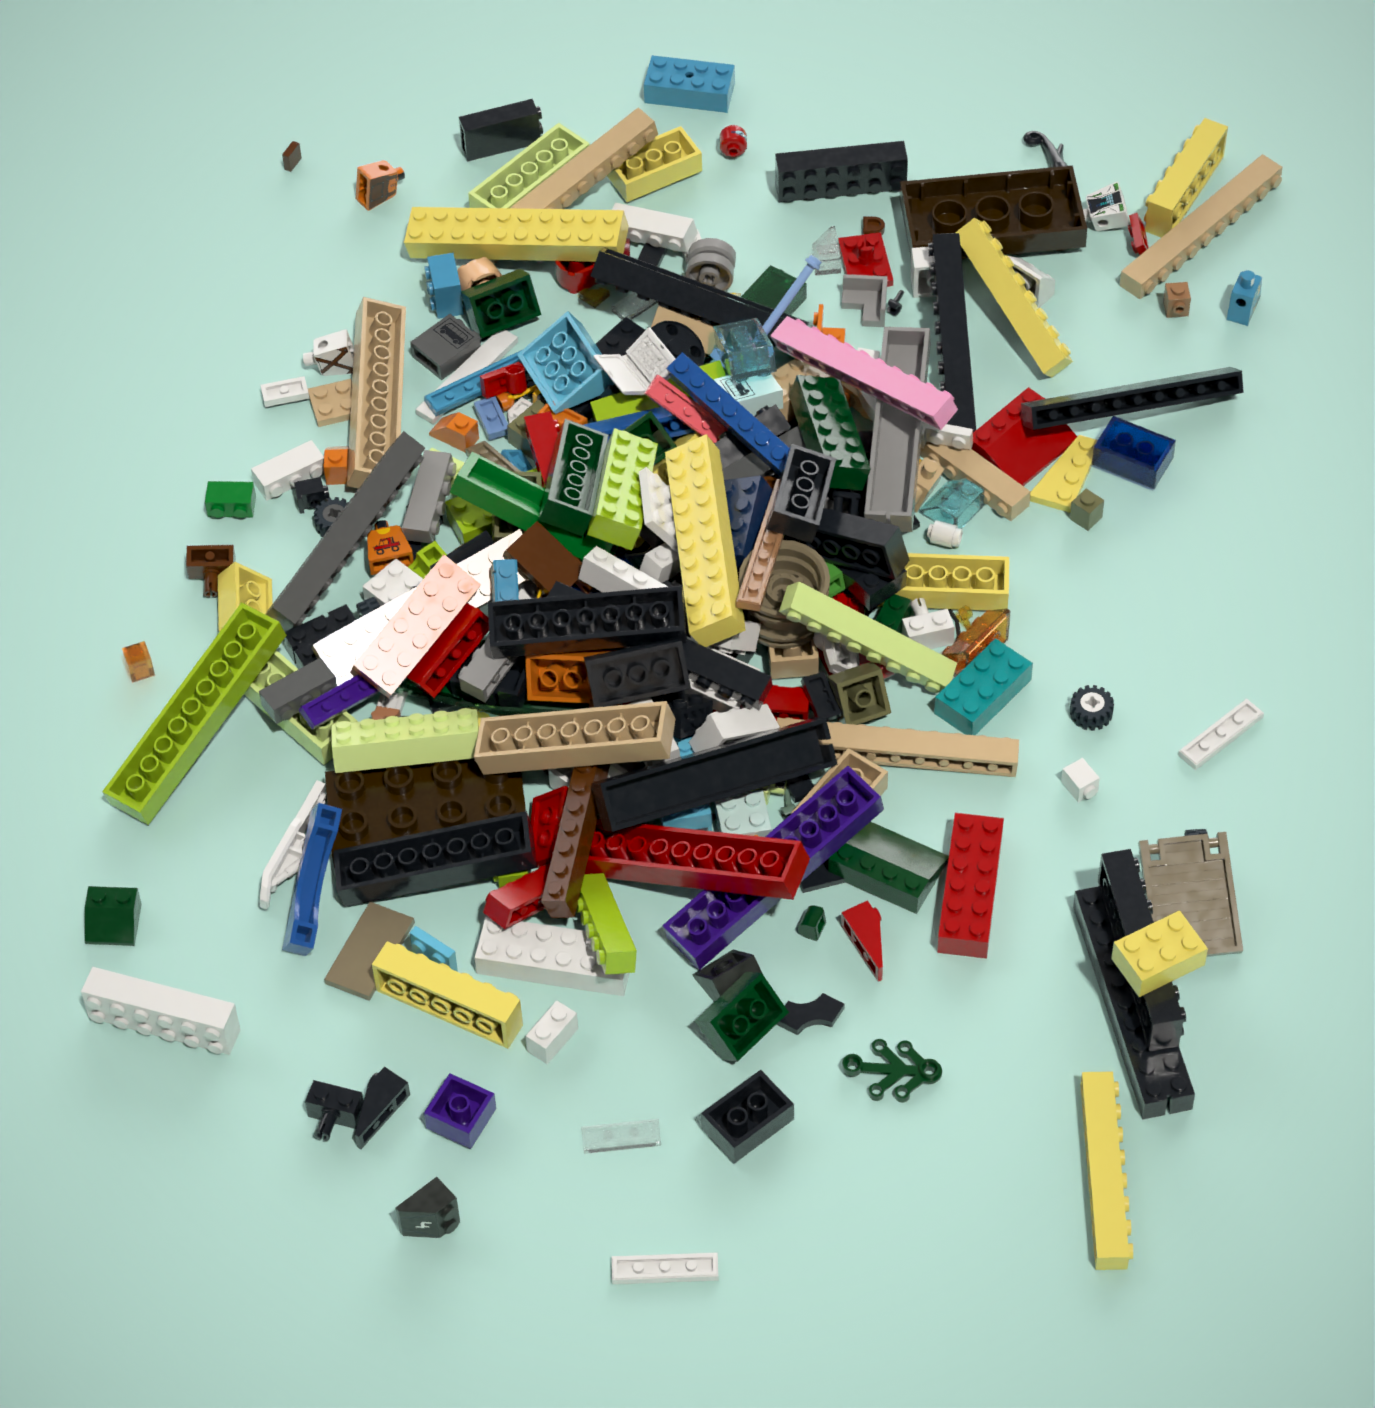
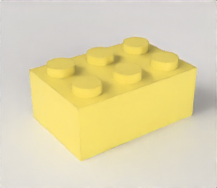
M1179 910L1115 941L1111 959L1137 995L1141 997L1204 966L1208 948Z

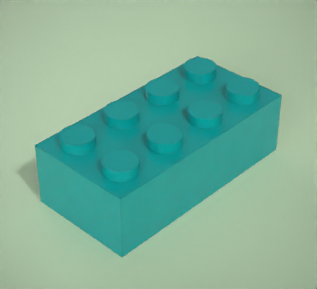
M995 638L935 697L934 714L963 734L976 735L1031 681L1033 663Z

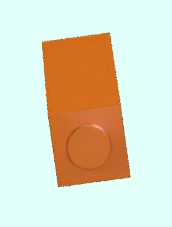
M457 412L442 417L429 432V436L466 453L465 449L473 446L479 440L478 421Z
M349 446L327 447L325 449L324 473L326 485L347 484Z

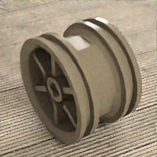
M782 540L761 610L743 609L744 620L761 624L757 642L772 648L786 649L804 645L813 639L815 632L808 630L807 626L800 622L788 620L786 615L779 612L787 586L796 582H801L826 596L829 595L830 574L828 566L824 559L809 546L796 541ZM753 550L747 555L740 567L739 588H741Z

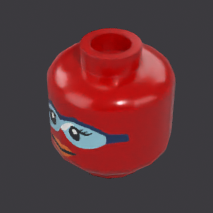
M729 125L722 129L720 132L721 152L730 157H737L745 153L747 149L746 131L737 125Z

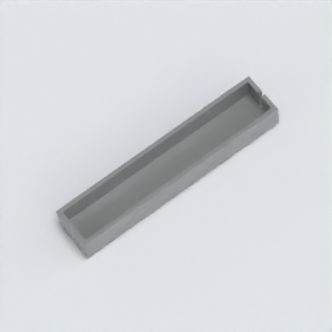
M884 327L881 360L890 367H898L907 375L912 374L916 376L921 382L926 384L931 346L930 328ZM876 399L870 455L871 470L868 475L864 517L899 526L901 532H912L923 421L879 399Z

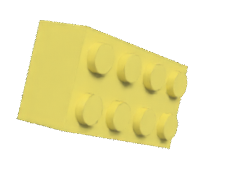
M680 126L656 136L651 142H648L639 149L636 154L625 160L621 166L610 172L607 177L624 200L629 202L701 172L702 152Z

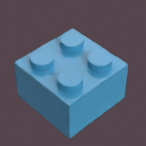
M454 253L427 257L428 266H424L426 280L430 279V281H426L428 295H433V297L429 298L431 310H436L437 319L444 318L449 314L453 316L464 315L461 285Z

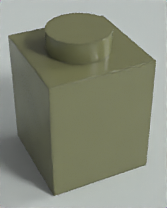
M1086 488L1071 502L1070 520L1089 531L1103 517L1104 500Z

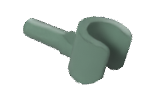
M785 790L784 794L786 806L780 808L783 820L790 816L791 812L796 808L791 802L788 790Z

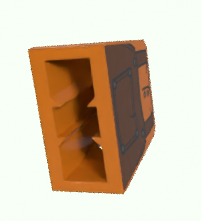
M385 160L357 167L355 199L369 211L394 197L397 192V182L405 178L403 169L401 167L394 169Z

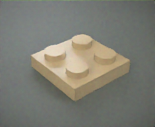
M351 379L308 388L310 402L318 427L350 420Z

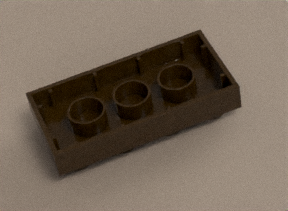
M1073 165L900 181L899 200L910 257L912 248L928 247V243H932L933 234L955 233L973 218L981 222L985 221L992 230L990 234L993 239L996 238L1003 247L1001 251L1004 255H1021L1029 252L1050 250L1064 251L1071 248L1086 247L1087 225ZM960 245L961 258H969L963 250L962 246Z
M474 758L335 773V771L325 772L327 805L342 809L338 832L331 850L334 868V850L526 811L521 771L483 775Z

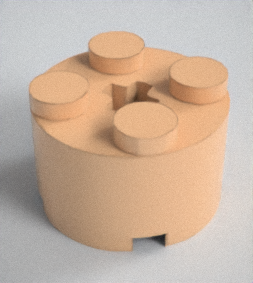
M486 257L472 260L466 265L460 266L457 270L461 291L502 276L496 266Z

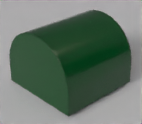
M812 905L807 908L798 927V931L803 937L814 941L819 939L827 923L823 907Z

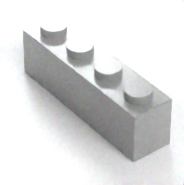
M424 450V459L420 463L402 530L409 541L432 543L435 535L439 534V519L445 513V498L450 495L451 477L456 474L457 466L453 461L451 453Z
M488 633L483 646L474 652L472 661L467 667H463L459 673L461 690L486 702L519 656L493 658Z

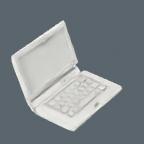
M650 327L626 351L627 355L593 356L624 395H644V392L656 375H660L667 381L670 376L666 368L675 360V357Z

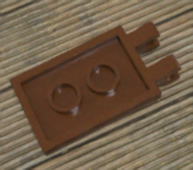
M538 521L503 553L509 559L517 560V567L547 596L556 581L569 587L576 584L585 594H589L594 589L589 584L578 579L582 563Z

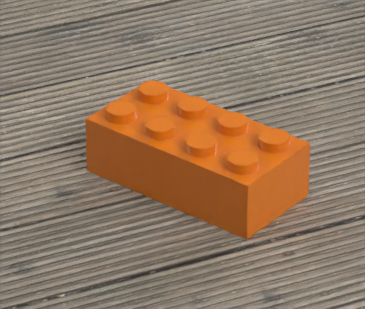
M597 649L526 655L527 699L533 701L589 703L592 696L583 657L615 650Z

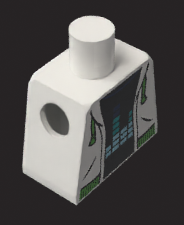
M1118 181L1086 196L1088 208L1083 209L1085 221L1092 220L1096 231L1130 225L1124 196Z

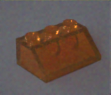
M1009 609L986 611L981 617L978 616L973 621L971 627L966 632L960 633L952 646H947L944 649L942 655L957 662L954 677L995 638L1002 643L1008 640L1011 613Z

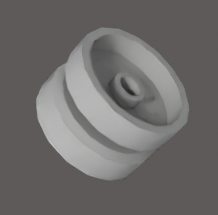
M717 238L700 239L689 248L685 272L686 277L725 291L733 283L736 252L730 244Z

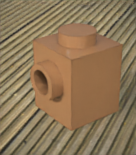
M1188 282L1165 283L1163 303L1166 318L1189 316L1191 296Z

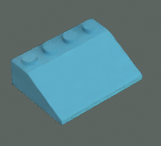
M568 311L517 354L555 414L600 396L608 386L615 384L593 357L594 355H602L583 324Z

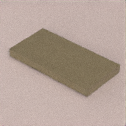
M369 902L324 979L325 984L370 1001L376 991L372 963L387 941L392 944H403L415 923L414 918Z

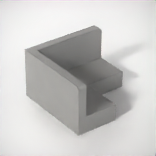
M844 274L842 309L863 310L862 326L885 327L887 276Z

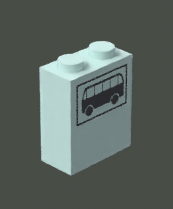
M765 365L714 379L717 384L753 416H758L756 412L766 405L770 408L776 404L779 409H783V389Z

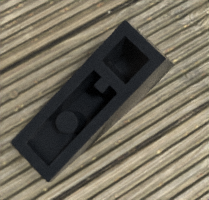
M385 1066L379 1073L372 1075L367 1086L355 1131L356 1144L359 1149H362L410 1096L408 1082Z

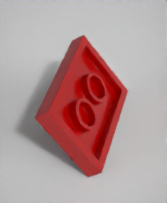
M881 232L838 238V247L845 274L887 276V287L893 286L894 280Z
M562 786L533 798L531 824L534 834L537 868L551 863L569 789L567 786Z

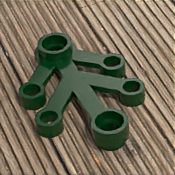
M883 1039L873 1041L872 1053L875 1056H882L889 1064L863 1062L857 1054H848L842 1061V1070L850 1077L858 1076L860 1073L888 1074L880 1082L874 1083L869 1087V1097L874 1101L883 1099L884 1092L904 1076L914 1077L905 1085H899L895 1088V1099L901 1103L907 1102L910 1098V1093L923 1083L933 1084L942 1077L941 1065L934 1059H924L913 1049L912 1043L907 1040L899 1042L897 1053L902 1058H909L915 1065H906L887 1047V1043ZM880 1045V1046H883L884 1048L881 1049V1050H878V1049H876L875 1047ZM907 1047L909 1050L902 1051L901 1048ZM855 1066L856 1069H849L848 1067ZM932 1071L933 1074H926L925 1072ZM879 1090L881 1093L874 1094L872 1091ZM903 1091L906 1095L900 1096L898 1093Z

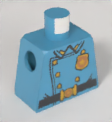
M1250 270L1240 272L1231 293L1227 314L1228 321L1248 326L1261 297V276L1255 275ZM1242 299L1246 302L1245 306H1239V304H1241Z

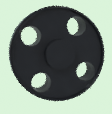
M662 321L651 327L652 331L675 359L683 352L698 367L704 364L705 351L702 342L689 327L676 321Z

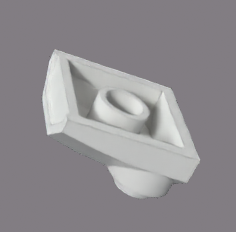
M814 633V644L823 651L829 672L835 674L860 665L859 653L847 650V646L841 643L829 641L826 638L827 636L821 633Z

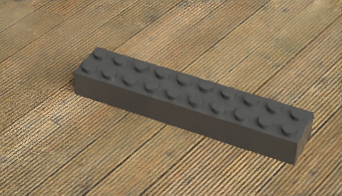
M405 431L391 444L265 613V615L279 621L284 632L301 625L307 617L306 614L316 605L322 593L333 582V578L347 563V559L356 551L360 545L359 543L373 527L372 525L381 517L387 505L398 494V490L406 483L413 470L424 459V456L421 454L425 447Z

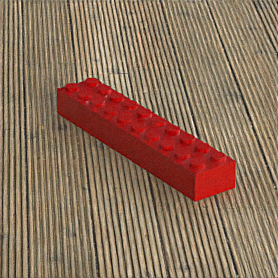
M597 819L585 874L604 873L605 877L609 879L793 900L810 857L802 842L797 840L648 824H637L609 832L603 831L601 820Z

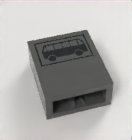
M449 314L410 342L411 353L414 359L440 380H443L456 371L481 346V338L476 331H472L465 326L461 319H456L453 315Z

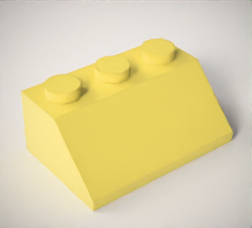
M234 562L218 575L219 631H221L241 602L265 614L273 604L272 579L237 562Z

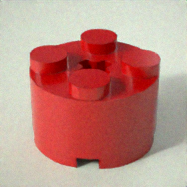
M555 261L556 279L563 288L568 289V292L572 294L587 290L598 284L595 282V278L591 277L595 262Z

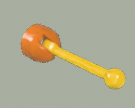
M537 385L528 388L520 394L511 395L505 392L497 395L496 399L502 412L508 411L514 405L515 399L534 391Z

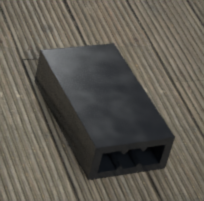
M533 98L460 116L461 147L467 162L528 147L540 138V134H543L542 124L539 119H542L540 107L535 106Z

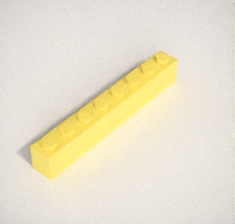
M973 218L955 232L960 235V245L1043 374L1051 378L1073 362L1069 356L1071 351L1066 344H1061L1058 339L1060 336L1053 325L1050 326L1046 320L1048 319L1047 314L1042 308L1037 307L1035 303L1037 301L1036 297L1030 290L1027 291L1024 287L1025 280L1018 272L1015 273L1013 270L1014 263L1007 255L1004 256L1001 249L1003 247L996 238L993 239L990 232L992 230L985 221L981 222Z
M1113 1071L1082 1072L1080 1088L1095 1270H1124L1128 1268L1129 1259H1133V1243H1128L1127 1237L1131 1236V1220H1126L1125 1212H1129V1197L1124 1196L1123 1189H1127V1174L1122 1173L1121 1165H1125V1151L1120 1150L1119 1142H1123V1128L1118 1127L1117 1120H1121V1105L1116 1104L1115 1097H1119V1083L1114 1081Z

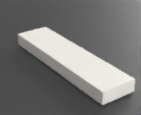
M1246 698L1179 750L1178 756L1194 770H1197L1260 721L1264 716V712Z
M718 1252L612 1256V1284L719 1281Z

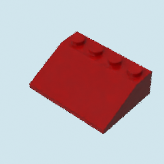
M1029 387L973 432L971 448L1022 486H1025L1062 455L1077 438V435L1067 424L1035 430L1023 426L1021 403L1045 399Z

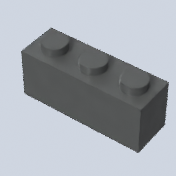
M320 657L260 690L261 705L272 720L278 724L298 713L301 706L337 687V680L334 673Z

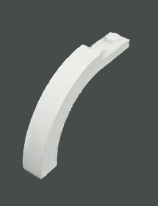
M858 347V351L863 350L874 359L880 358V351ZM857 389L865 412L874 422L877 398ZM923 422L921 448L924 449L926 442H931L936 445L942 444L953 446L957 449L971 450L973 429L946 424L942 430H939Z

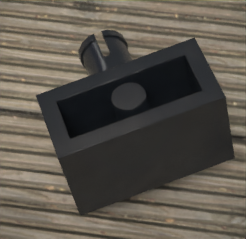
M313 1080L305 1100L308 1117L320 1120L314 1135L318 1139H322L324 1134V1140H329L335 1124L356 1129L364 1101L362 1092Z

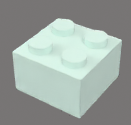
M763 789L741 793L714 802L719 832L765 837L772 831Z

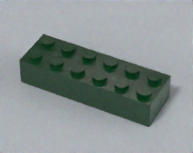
M797 375L789 398L806 448L836 458L829 488L863 490L871 468L840 380L833 377Z
M567 419L564 420L555 441L539 521L583 537L593 516L608 434Z

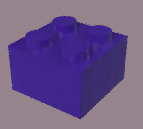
M449 1073L424 1112L426 1129L471 1149L496 1110L495 1093Z

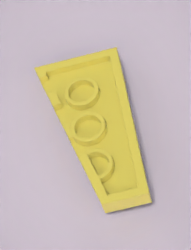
M1078 435L1030 493V501L1070 513L1071 502L1080 494L1099 451L1101 441Z

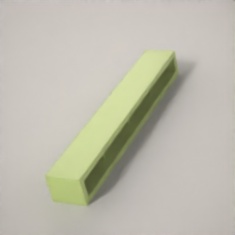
M801 582L787 586L779 612L786 615L788 620L806 625L808 630L827 636L826 638L831 642L847 646V650L865 655L867 660L886 666V669L890 672L906 676V679L910 682L924 685L925 689L930 692L938 693L952 681L957 662Z

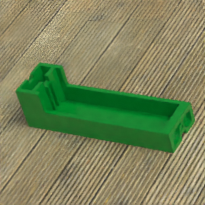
M471 452L458 472L450 493L524 531H527L538 521L573 556L581 560L596 546L613 556L619 547L618 545L587 535L588 527L582 537L539 521L545 488L474 452Z

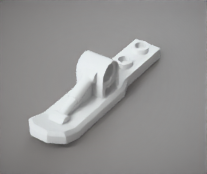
M316 780L298 814L289 825L265 867L260 892L261 908H269L271 892H275L277 885L298 872L306 836L304 833L308 827L310 812L318 803L325 804L327 800L325 783Z

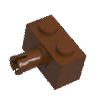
M234 545L187 546L186 568L188 578L204 579L203 595L210 597L211 589L212 597H217L218 575L236 562Z

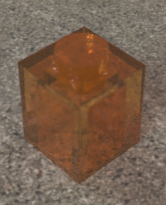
M145 641L122 648L125 664L132 683L155 676L152 660Z

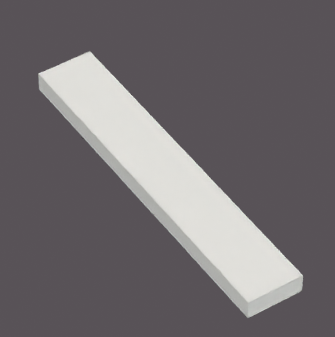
M505 329L494 333L436 390L499 361L518 343V337ZM425 401L416 408V415L432 424H435L445 414L435 416Z

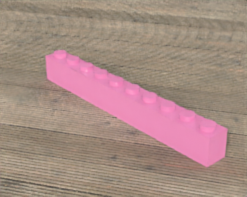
M787 316L770 336L779 350L939 430L943 429L958 410L954 403V397L945 390L941 392L929 382L925 384L916 376L903 373L896 366H888L880 358L874 359L863 350H855L849 343H841L830 334L827 336L814 326L810 328L800 319L794 320Z

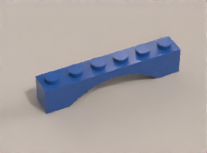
M318 803L310 812L282 947L284 951L306 956L314 949L318 929L321 890L329 856L338 832L342 812L340 808Z

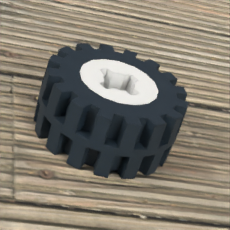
M1086 685L1085 689L1080 687L1071 698L1070 715L1072 721H1076L1078 727L1082 725L1084 730L1090 728L1091 731H1095L1096 727L1099 730L1103 729V725L1107 726L1113 716L1114 699L1110 697L1111 693L1109 691L1105 692L1103 687L1098 689L1097 685H1093V688Z

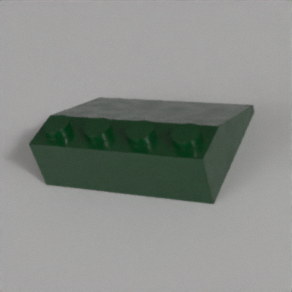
M870 822L829 857L828 872L844 878L845 883L917 914L946 866L949 856Z

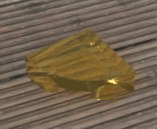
M600 287L599 289L591 290L586 288L578 294L581 300L596 308L610 296V291Z

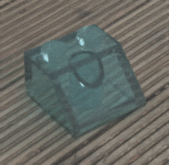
M966 478L948 481L919 509V513L933 522L938 520L957 525L958 528L962 529L983 508L985 489Z

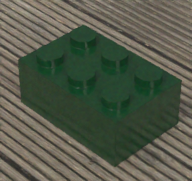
M521 268L461 291L471 329L476 331L480 338L542 315L530 274Z
M745 972L695 1022L722 1060L738 1062L789 1011L762 973Z

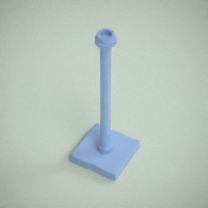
M813 255L805 259L807 265L740 358L737 357L736 359L714 348L710 356L716 361L720 360L722 366L731 374L750 370L747 368L749 366L747 364L813 270L815 268L817 270L820 269L822 262Z

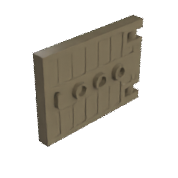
M1218 832L1215 838H1208V834L1161 838L1157 840V844L1150 845L1148 840L1139 841L1138 847L1142 876L1146 884L1145 896L1152 903L1153 921H1159L1180 910L1208 948L1207 957L1242 953L1243 944L1227 833ZM1218 847V854L1210 853V848ZM1150 854H1158L1159 860L1151 861Z

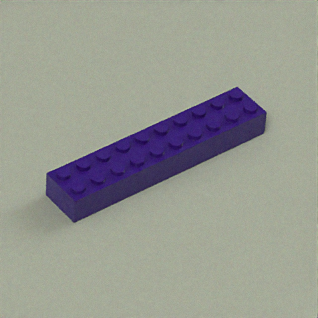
M846 766L765 837L802 842L810 857L801 880L802 882L884 810L882 798L854 770ZM703 890L664 923L662 927L666 937L700 970L782 898Z

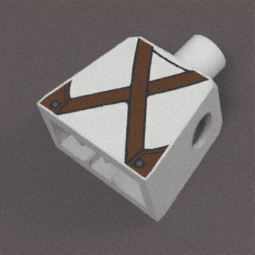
M347 329L315 338L313 341V352L303 353L305 366L318 365L321 375L353 374L354 346Z

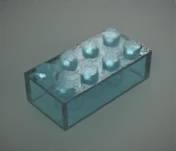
M757 318L713 326L717 353L732 381L741 382L748 380L752 376L766 377L771 375L772 372H777L773 345Z

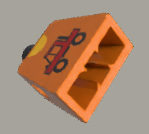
M386 520L377 521L374 525L375 530H371L367 534L368 561L371 575L378 574L395 559L407 567L414 562L413 553L401 527L398 525L389 527Z

